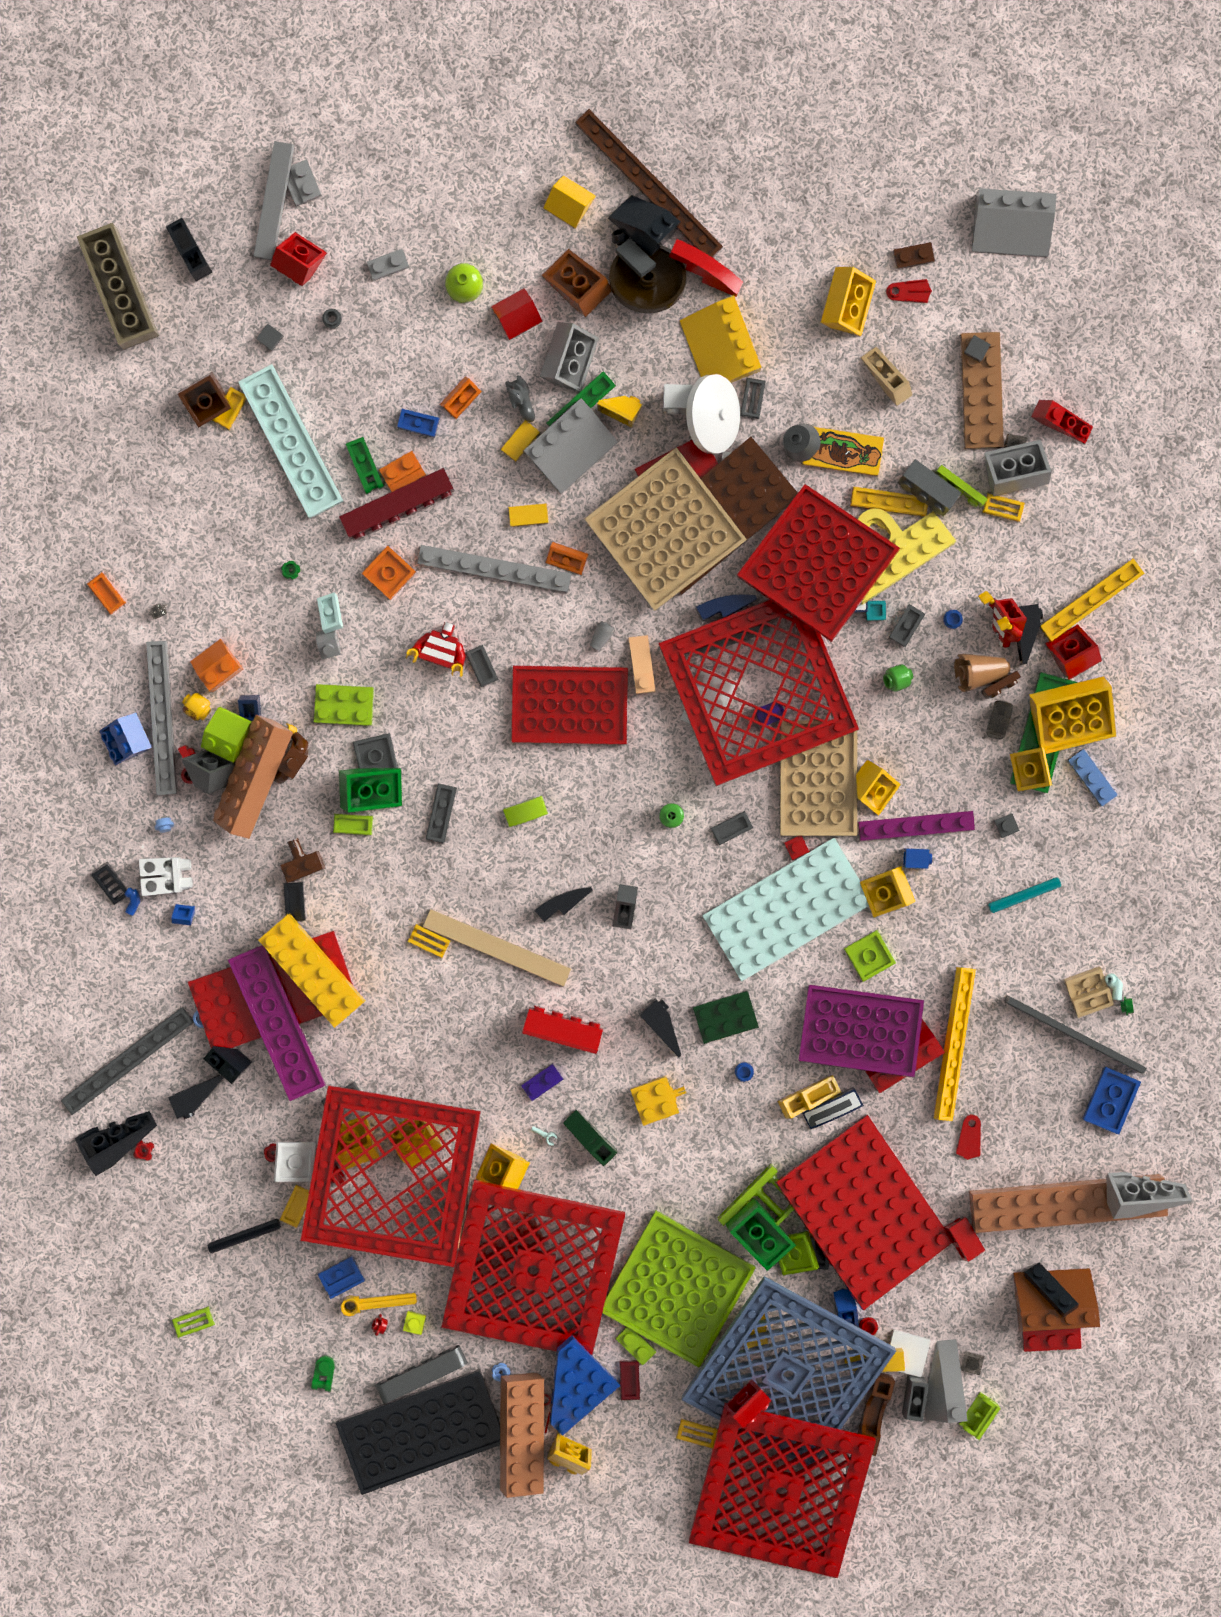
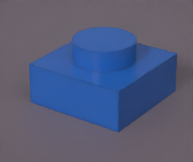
M176 904L171 918L172 923L191 926L195 914V906Z

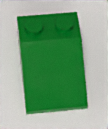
M401 768L339 770L340 808L349 813L402 806Z
M754 1198L725 1223L729 1232L766 1271L771 1269L796 1246Z

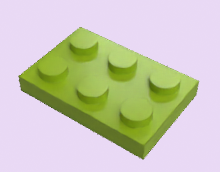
M316 684L314 723L372 726L374 687Z

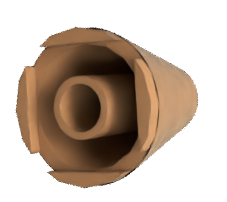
M963 653L958 654L959 659H955L954 662L955 678H960L961 685L958 688L962 692H968L1002 679L1010 672V663L1001 657Z

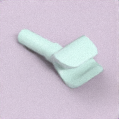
M534 1126L532 1127L531 1131L545 1138L549 1145H554L548 1139L551 1136L557 1138L555 1133H546Z

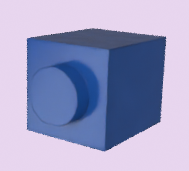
M904 848V868L929 869V865L932 864V853H929V849Z

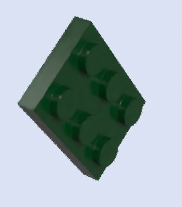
M748 990L693 1006L704 1044L759 1028Z

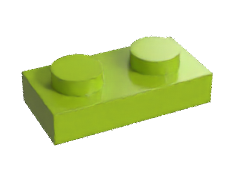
M625 1327L616 1337V1340L642 1365L656 1353V1350L640 1334L628 1327Z

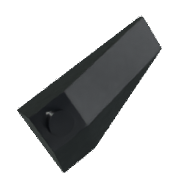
M150 1111L128 1117L125 1123L121 1125L116 1124L115 1121L109 1123L110 1128L99 1131L98 1127L91 1128L77 1136L75 1141L93 1174L97 1176L113 1167L148 1135L157 1124Z

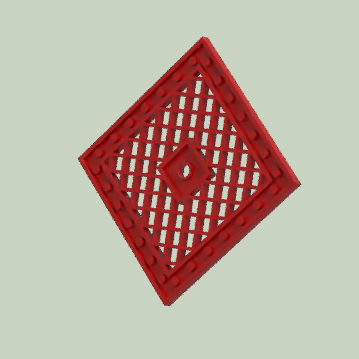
M474 1180L441 1328L556 1352L557 1347L572 1335L593 1355L625 1219V1212ZM503 1208L512 1210L506 1213ZM498 1209L502 1216L494 1220L490 1213ZM522 1212L531 1214L525 1217ZM517 1213L521 1220L513 1224L509 1217ZM487 1216L491 1223L484 1227L485 1219ZM541 1216L550 1217V1218L547 1219V1220H545V1221H543V1219L541 1218ZM536 1217L540 1224L532 1228L528 1221ZM506 1220L510 1227L501 1231L497 1224ZM560 1220L568 1221V1223L562 1225ZM555 1221L559 1228L551 1232L547 1225ZM525 1224L529 1231L520 1235L516 1228ZM579 1224H583V1225H587V1226H586L585 1228L581 1229L580 1226H579ZM574 1225L578 1232L570 1236L566 1229ZM494 1227L498 1234L490 1238L486 1231ZM544 1228L548 1235L539 1239L535 1232ZM593 1229L597 1236L588 1240L584 1233ZM513 1231L517 1238L509 1243L505 1235ZM563 1232L567 1239L558 1243L554 1236ZM483 1234L487 1241L480 1245L481 1236ZM532 1235L536 1242L528 1246L524 1239ZM581 1236L585 1243L577 1247L573 1240ZM501 1238L505 1246L497 1249L493 1242ZM551 1239L555 1246L546 1250L543 1243ZM599 1240L596 1251L592 1244ZM520 1242L523 1247L518 1246L516 1253L512 1246ZM570 1243L574 1250L565 1254L562 1247ZM490 1245L494 1252L486 1257L482 1249ZM539 1246L542 1251L533 1250V1249ZM589 1247L593 1254L584 1258L580 1251ZM509 1249L513 1256L505 1261L501 1253ZM557 1250L562 1255L558 1260H556V1254H552ZM479 1253L482 1260L476 1263L477 1254ZM577 1254L581 1261L573 1265L569 1258ZM497 1256L501 1264L493 1267L490 1260ZM594 1259L593 1268L591 1269L588 1262ZM515 1261L514 1268L512 1271L508 1264ZM566 1261L570 1268L561 1272L558 1265ZM486 1263L490 1270L482 1275L478 1267ZM584 1265L588 1272L580 1276L576 1269ZM536 1266L539 1271L536 1274H531L528 1272V1268ZM505 1267L509 1274L501 1279L497 1271ZM554 1268L558 1275L551 1279ZM475 1271L478 1278L472 1281L473 1272ZM573 1272L577 1279L568 1283L565 1276ZM493 1274L497 1282L489 1285L486 1278ZM590 1277L589 1285L587 1287L584 1280ZM511 1279L510 1285L514 1287L508 1290L504 1282ZM561 1279L565 1286L557 1290L554 1283ZM482 1282L486 1288L478 1293L474 1285ZM580 1283L584 1290L576 1295L572 1287ZM501 1286L504 1293L497 1297L493 1289ZM550 1286L554 1293L548 1297H545L543 1292L548 1293ZM469 1289H471V1291L473 1292L474 1296H472L471 1298L467 1299V1298H468V1294H469ZM519 1289L523 1297L515 1300L512 1293ZM525 1289H530V1290H533V1291H531V1292H529V1293L527 1294V1292L525 1291ZM569 1290L573 1297L564 1301L561 1294ZM489 1292L493 1300L485 1303L482 1296ZM538 1293L542 1300L534 1304L531 1297ZM586 1295L585 1302L583 1305L580 1301V1298ZM508 1296L512 1303L504 1308L500 1300ZM557 1297L561 1304L553 1309L549 1301ZM478 1300L481 1307L474 1311L470 1303ZM527 1300L531 1307L523 1312L519 1304ZM576 1301L580 1308L572 1312L568 1305ZM497 1304L500 1311L492 1314L489 1307ZM546 1304L550 1311L541 1315L538 1308ZM515 1307L519 1315L511 1318L508 1311ZM564 1308L568 1315L560 1319L557 1312ZM484 1310L487 1313V1315L479 1314ZM534 1311L538 1318L530 1322L527 1315ZM582 1313L579 1323L576 1316ZM503 1314L506 1317V1319L498 1318ZM553 1315L557 1322L549 1326L545 1319ZM520 1319H523V1320L525 1321V1323H521V1322H517V1321L520 1320ZM572 1319L576 1326L567 1330L564 1323ZM541 1322L544 1327H540V1326H536V1325ZM560 1326L563 1331H559V1330H555V1329Z
M723 1406L690 1532L689 1543L838 1578L876 1439L768 1412H760L751 1425L742 1428ZM748 1432L752 1438L744 1442L741 1435ZM767 1436L770 1443L762 1446L759 1440ZM737 1439L740 1444L734 1447ZM786 1441L789 1447L781 1450L778 1445ZM756 1443L759 1449L751 1452L748 1446ZM805 1445L808 1451L800 1455L797 1449ZM774 1447L777 1453L770 1457L766 1451ZM744 1449L747 1455L739 1459L736 1453ZM824 1450L827 1456L819 1459L816 1453ZM793 1452L796 1458L788 1461L785 1455ZM763 1454L765 1460L758 1463L755 1457ZM843 1454L846 1460L838 1464L835 1458ZM732 1456L735 1462L729 1464ZM812 1456L815 1462L807 1466L804 1460ZM781 1458L785 1464L777 1468L774 1461ZM751 1460L754 1466L746 1470L743 1464ZM831 1460L834 1466L826 1470L823 1464ZM801 1463L803 1469L795 1472L792 1466ZM767 1465H770L771 1468H768V1467H767L766 1474H765L764 1471L762 1470V1468L765 1467V1466H767ZM739 1466L742 1473L735 1476L731 1470ZM847 1466L846 1473L844 1474L842 1469ZM819 1467L822 1473L814 1477L811 1471ZM758 1471L761 1477L753 1480L750 1475ZM838 1471L841 1477L833 1481L830 1475ZM728 1473L731 1479L725 1481L726 1475ZM807 1473L810 1479L805 1482V1476L803 1475ZM746 1477L749 1483L742 1487L739 1481ZM826 1478L829 1484L821 1487L818 1482ZM763 1483L762 1489L760 1491L757 1485ZM735 1484L738 1489L730 1493L727 1487ZM814 1484L818 1490L809 1493L806 1488ZM840 1484H842L841 1491H839L837 1487ZM782 1487L787 1491L784 1494H779L776 1490ZM753 1488L757 1494L748 1497L746 1491ZM834 1489L836 1494L828 1498L825 1492ZM723 1490L726 1496L720 1499ZM803 1491L806 1496L800 1499ZM742 1495L745 1500L737 1504L734 1498ZM822 1495L824 1501L816 1504L814 1498ZM757 1500L759 1506L758 1508H756L753 1504V1502ZM838 1500L837 1505H836V1509H835V1507L833 1506L832 1503H834V1502H836V1501ZM730 1501L733 1507L726 1510L722 1504ZM810 1501L813 1507L805 1511L802 1505ZM749 1505L752 1511L744 1514L741 1509ZM829 1506L831 1512L823 1515L821 1509ZM719 1508L722 1513L716 1515L717 1509ZM798 1508L801 1513L793 1517L792 1514H796ZM768 1510L771 1515L763 1519L760 1513ZM737 1511L740 1517L733 1521L729 1515ZM817 1512L819 1518L812 1521L809 1516ZM786 1514L789 1520L781 1523L779 1517ZM756 1516L759 1521L751 1525L748 1519ZM726 1518L728 1524L721 1527L718 1521ZM805 1518L808 1524L800 1528L797 1522ZM833 1518L832 1523L830 1525L827 1520ZM774 1520L778 1526L770 1529L767 1524ZM744 1522L747 1528L739 1531L737 1525ZM824 1523L827 1528L819 1532L816 1526ZM794 1525L796 1530L789 1534L785 1528ZM763 1526L766 1532L758 1536L755 1530ZM812 1529L815 1535L807 1538L804 1533ZM782 1531L784 1537L777 1540L774 1534ZM800 1535L803 1541L795 1544L793 1539ZM828 1535L827 1541L825 1542L823 1537ZM819 1540L822 1545L814 1549L811 1543Z

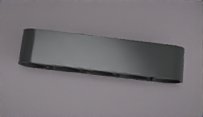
M456 1345L455 1349H448L440 1353L434 1359L431 1357L421 1362L422 1364L417 1367L414 1365L404 1370V1373L400 1375L397 1373L387 1378V1381L383 1383H377L375 1387L383 1404L391 1402L464 1367L468 1362L460 1345Z

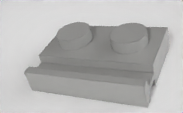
M307 159L291 165L288 188L296 207L321 197V192Z

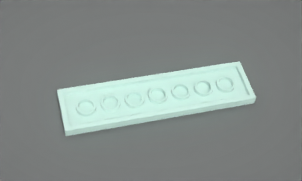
M271 364L240 380L238 383L309 519L344 502L274 366Z

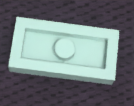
M335 592L317 598L323 632L326 634L343 628L338 597Z

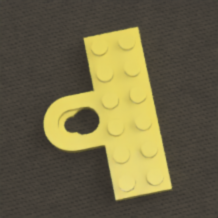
M869 509L860 515L858 520L868 527L872 524H877L880 528L887 530L890 535L889 541L900 547V551L861 604H865L956 543L954 537L934 511L904 531L900 529L893 518L884 510Z

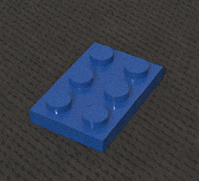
M1104 1066L1082 1119L1119 1135L1141 1081Z

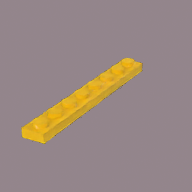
M956 967L944 1045L945 1053L942 1059L933 1119L953 1121L976 969Z

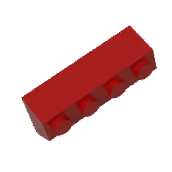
M536 1005L533 1008H529L522 1034L597 1054L603 1032L600 1023L589 1021V1024L581 1022L582 1018L571 1016L569 1019L563 1017V1013L558 1011H552V1013L544 1012L545 1008Z
M923 1019L916 1071L945 1053ZM865 1071L879 1093L906 1078L905 1076Z

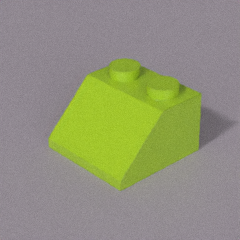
M218 707L204 730L201 748L228 761L235 762L242 750L243 742L248 735L252 721L222 707Z

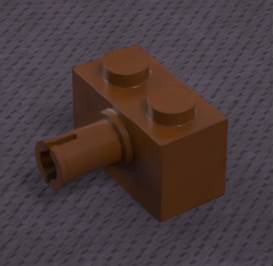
M299 838L287 842L293 859L280 865L287 883L326 869L319 851L306 855L302 850Z

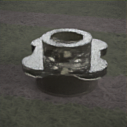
M158 603L150 607L151 611H149L148 615H152L153 619H157L167 614V605Z

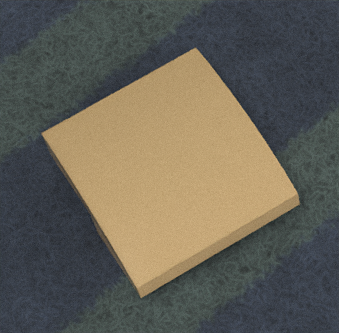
M1100 966L1064 979L1078 1018L1114 1005L1110 989L1105 982Z

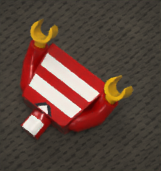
M987 591L981 593L978 596L984 605L988 603L994 610L992 628L1000 639L999 645L1007 648L1010 647L1011 642L1020 641L1027 618L1013 598L996 600Z
M444 622L441 632L432 630L424 634L407 651L405 658L413 656L412 662L415 663L418 657L419 659L451 669L452 676L455 671H459L460 677H462L466 656L459 639L452 636L455 625Z

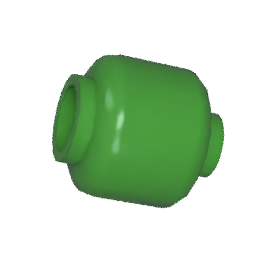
M903 664L888 668L883 675L886 688L894 692L908 688L913 679L911 669H908Z
M666 804L660 810L659 819L665 827L676 828L683 822L684 812L677 804Z

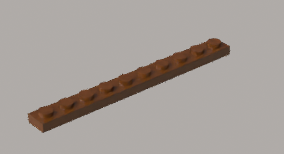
M590 109L575 122V125L651 203L667 209L681 221L677 229L694 247L711 257H714L723 248L715 237Z

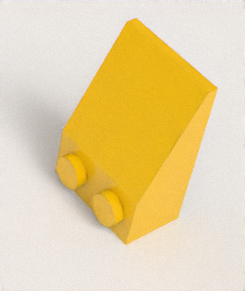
M557 1433L547 1454L549 1462L554 1466L567 1468V1471L574 1475H577V1473L583 1475L591 1468L592 1449Z

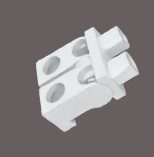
M180 857L139 859L140 877L161 876L140 879L142 896L182 892L193 887L192 877L182 878V870H191L190 859H180Z

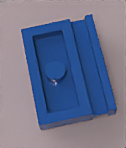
M353 1255L318 1273V1277L326 1292H328L330 1299L365 1281Z

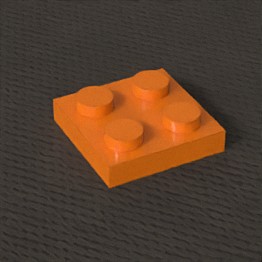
M389 546L362 572L390 600L416 573Z

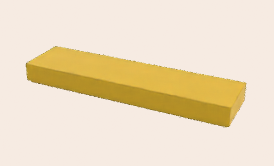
M860 487L852 488L850 506L881 509L887 512L922 517L927 515L928 505L920 502L914 495Z

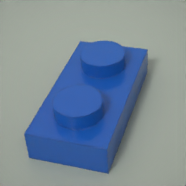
M402 408L397 428L435 438L440 419Z

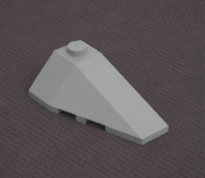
M1128 1172L1107 1173L1106 1175L1107 1204L1113 1219L1132 1218L1192 1202L1185 1184L1162 1180L1161 1182L1150 1180V1177L1132 1176V1173Z

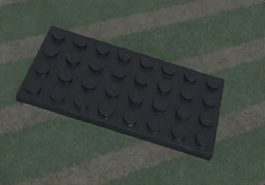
M480 1369L336 1421L338 1432L361 1495L500 1445V1422Z

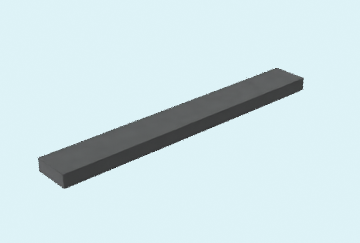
M1008 995L1006 996L1005 1003L1141 1074L1145 1073L1147 1068L1024 1003Z
M184 1007L180 1008L61 1099V1102L71 1115H74L194 1023L193 1019Z

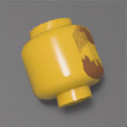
M199 693L188 694L182 701L184 704L183 712L194 721H203L211 712L210 701Z

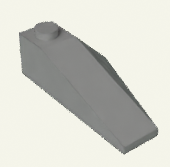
M956 1339L937 1341L928 1379L929 1390L927 1391V1402H925V1417L927 1420L944 1423L967 1421Z

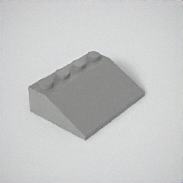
M979 188L975 199L972 252L1048 257L1057 194Z
M580 398L527 446L523 452L562 494L614 447L618 441L591 408Z

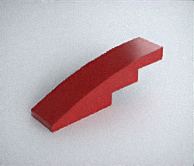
M679 239L676 240L669 257L687 264L685 270L703 277L702 283L737 297L743 284L739 277L708 254Z

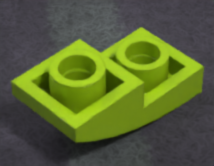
M542 796L525 800L522 803L503 809L509 827L548 814Z

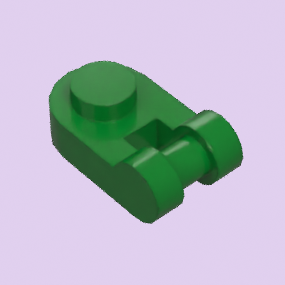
M321 1356L317 1360L311 1389L318 1390L320 1388L325 1389L326 1392H331L335 1362L330 1356ZM320 1375L327 1376V1380L320 1381Z

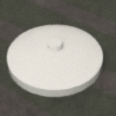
M717 374L705 375L695 382L689 393L686 407V419L690 436L695 445L705 453L713 454L726 451L733 444L740 425V405L736 391L729 380Z

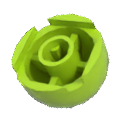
M460 263L448 271L445 278V287L448 295L453 300L459 303H468L480 296L483 290V279L481 273L474 266L468 263Z

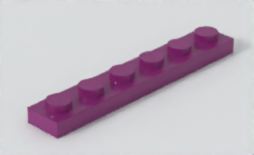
M973 811L858 822L860 841L975 830Z

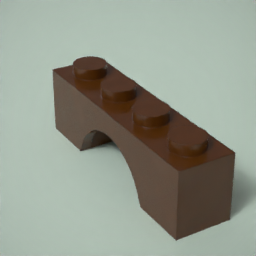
M882 1372L868 1391L857 1433L876 1439L873 1456L877 1454L881 1439L884 1411L887 1403L891 1400L895 1385L893 1376Z

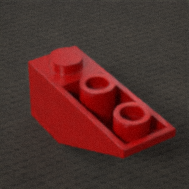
M1039 400L1031 416L1039 423L1086 444L1093 429L1092 425L1053 400Z

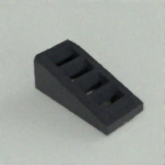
M108 861L91 873L92 877L114 905L126 897L125 892L127 888ZM106 870L109 872L108 874L100 878L99 875L101 873H103ZM112 876L113 880L105 884L104 881ZM115 883L118 884L117 887L109 891L108 888ZM119 889H122L124 894L120 893L116 897L112 895Z

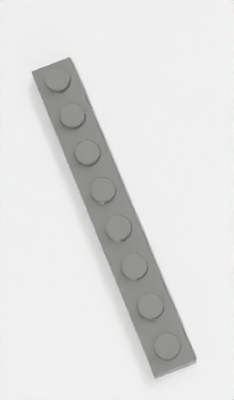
M425 545L420 547L417 563L419 565L567 593L572 573Z
M167 641L146 642L156 794H177Z

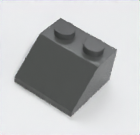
M208 750L182 759L194 786L207 794L226 788L229 776L232 774L236 761H228Z

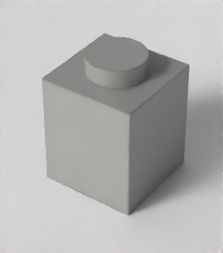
M336 630L326 634L323 631L316 632V643L322 659L341 655Z

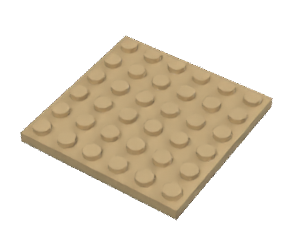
M677 448L673 449L585 518L586 522L654 611L747 540Z

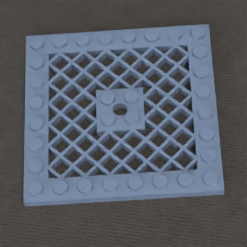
M764 1276L681 1397L682 1401L720 1420L724 1403L729 1402L724 1398L729 1397L731 1400L732 1396H735L744 1387L742 1381L753 1379L757 1384L756 1378L762 1377L763 1383L757 1385L761 1389L769 1388L770 1393L766 1395L773 1401V1405L769 1406L764 1412H775L779 1415V1410L789 1409L790 1414L782 1416L794 1419L805 1417L806 1422L841 1430L893 1357L896 1349ZM778 1310L779 1316L768 1317L767 1312ZM781 1310H783L784 1312H786V1313H788V1314L782 1315ZM765 1313L766 1319L760 1320ZM795 1319L796 1325L785 1327L784 1321ZM798 1319L801 1320V1321H803V1322H805V1323L799 1324V1323H798ZM781 1322L782 1328L771 1329V1324ZM768 1325L769 1331L758 1333L757 1327ZM811 1328L812 1334L801 1335L800 1330ZM814 1328L818 1329L821 1332L815 1333ZM754 1329V1330H755V1334L750 1335V1333H751L752 1330ZM798 1331L799 1337L788 1339L787 1333ZM784 1334L785 1340L774 1341V1336ZM771 1337L772 1343L761 1345V1339ZM830 1337L836 1339L837 1341L831 1342ZM828 1338L829 1343L818 1345L817 1339ZM757 1340L758 1346L748 1348L747 1342ZM814 1340L815 1346L804 1347L803 1342ZM744 1343L745 1349L739 1350ZM801 1343L802 1349L791 1351L790 1345ZM787 1346L788 1351L782 1348L780 1352L777 1353V1348ZM844 1346V1352L834 1354L833 1348ZM847 1346L851 1347L853 1350L848 1351ZM774 1349L775 1355L764 1357L763 1351ZM831 1350V1355L821 1357L820 1351ZM760 1352L761 1358L751 1360L750 1354ZM817 1352L818 1358L807 1360L806 1354ZM747 1355L748 1361L737 1362V1357ZM803 1355V1356H804V1360L801 1359V1358H799L798 1356ZM860 1355V1361L850 1362L849 1357ZM847 1358V1364L837 1366L836 1360ZM733 1359L735 1364L729 1365ZM772 1362L769 1368L767 1369L766 1363ZM834 1362L833 1367L824 1369L823 1363ZM763 1364L764 1370L754 1372L753 1366ZM820 1364L821 1369L815 1371L814 1365ZM750 1367L751 1373L740 1374V1369ZM858 1368V1369L855 1371V1373L853 1374L852 1369ZM850 1370L851 1375L840 1377L839 1372ZM737 1371L738 1376L727 1378V1372ZM786 1371L793 1372V1375L790 1377H785L783 1374ZM836 1373L837 1378L826 1380V1375ZM723 1374L724 1379L719 1380V1378ZM823 1376L824 1381L813 1383L812 1378ZM740 1383L741 1388L730 1390L729 1384ZM726 1385L727 1391L717 1393L716 1387ZM839 1385L840 1390L829 1392L828 1387ZM826 1388L827 1393L816 1395L815 1390ZM804 1392H813L811 1397L803 1398L802 1396ZM798 1394L800 1396V1399L798 1400H789V1397L795 1399ZM786 1397L787 1402L776 1404L775 1399ZM832 1398H836V1400H835L834 1403L832 1404V1400H831V1399H832ZM829 1400L830 1405L819 1407L818 1402ZM806 1404H816V1408L808 1410L805 1408ZM802 1405L803 1411L792 1412V1407ZM816 1414L819 1416L818 1420H808V1416ZM767 1436L759 1440L765 1445L770 1443ZM786 1441L778 1445L781 1450L789 1447ZM805 1445L797 1449L800 1455L808 1451ZM822 1450L816 1453L817 1457L820 1459L825 1451ZM793 1452L786 1455L792 1459L796 1458ZM812 1456L804 1460L807 1466L815 1462Z

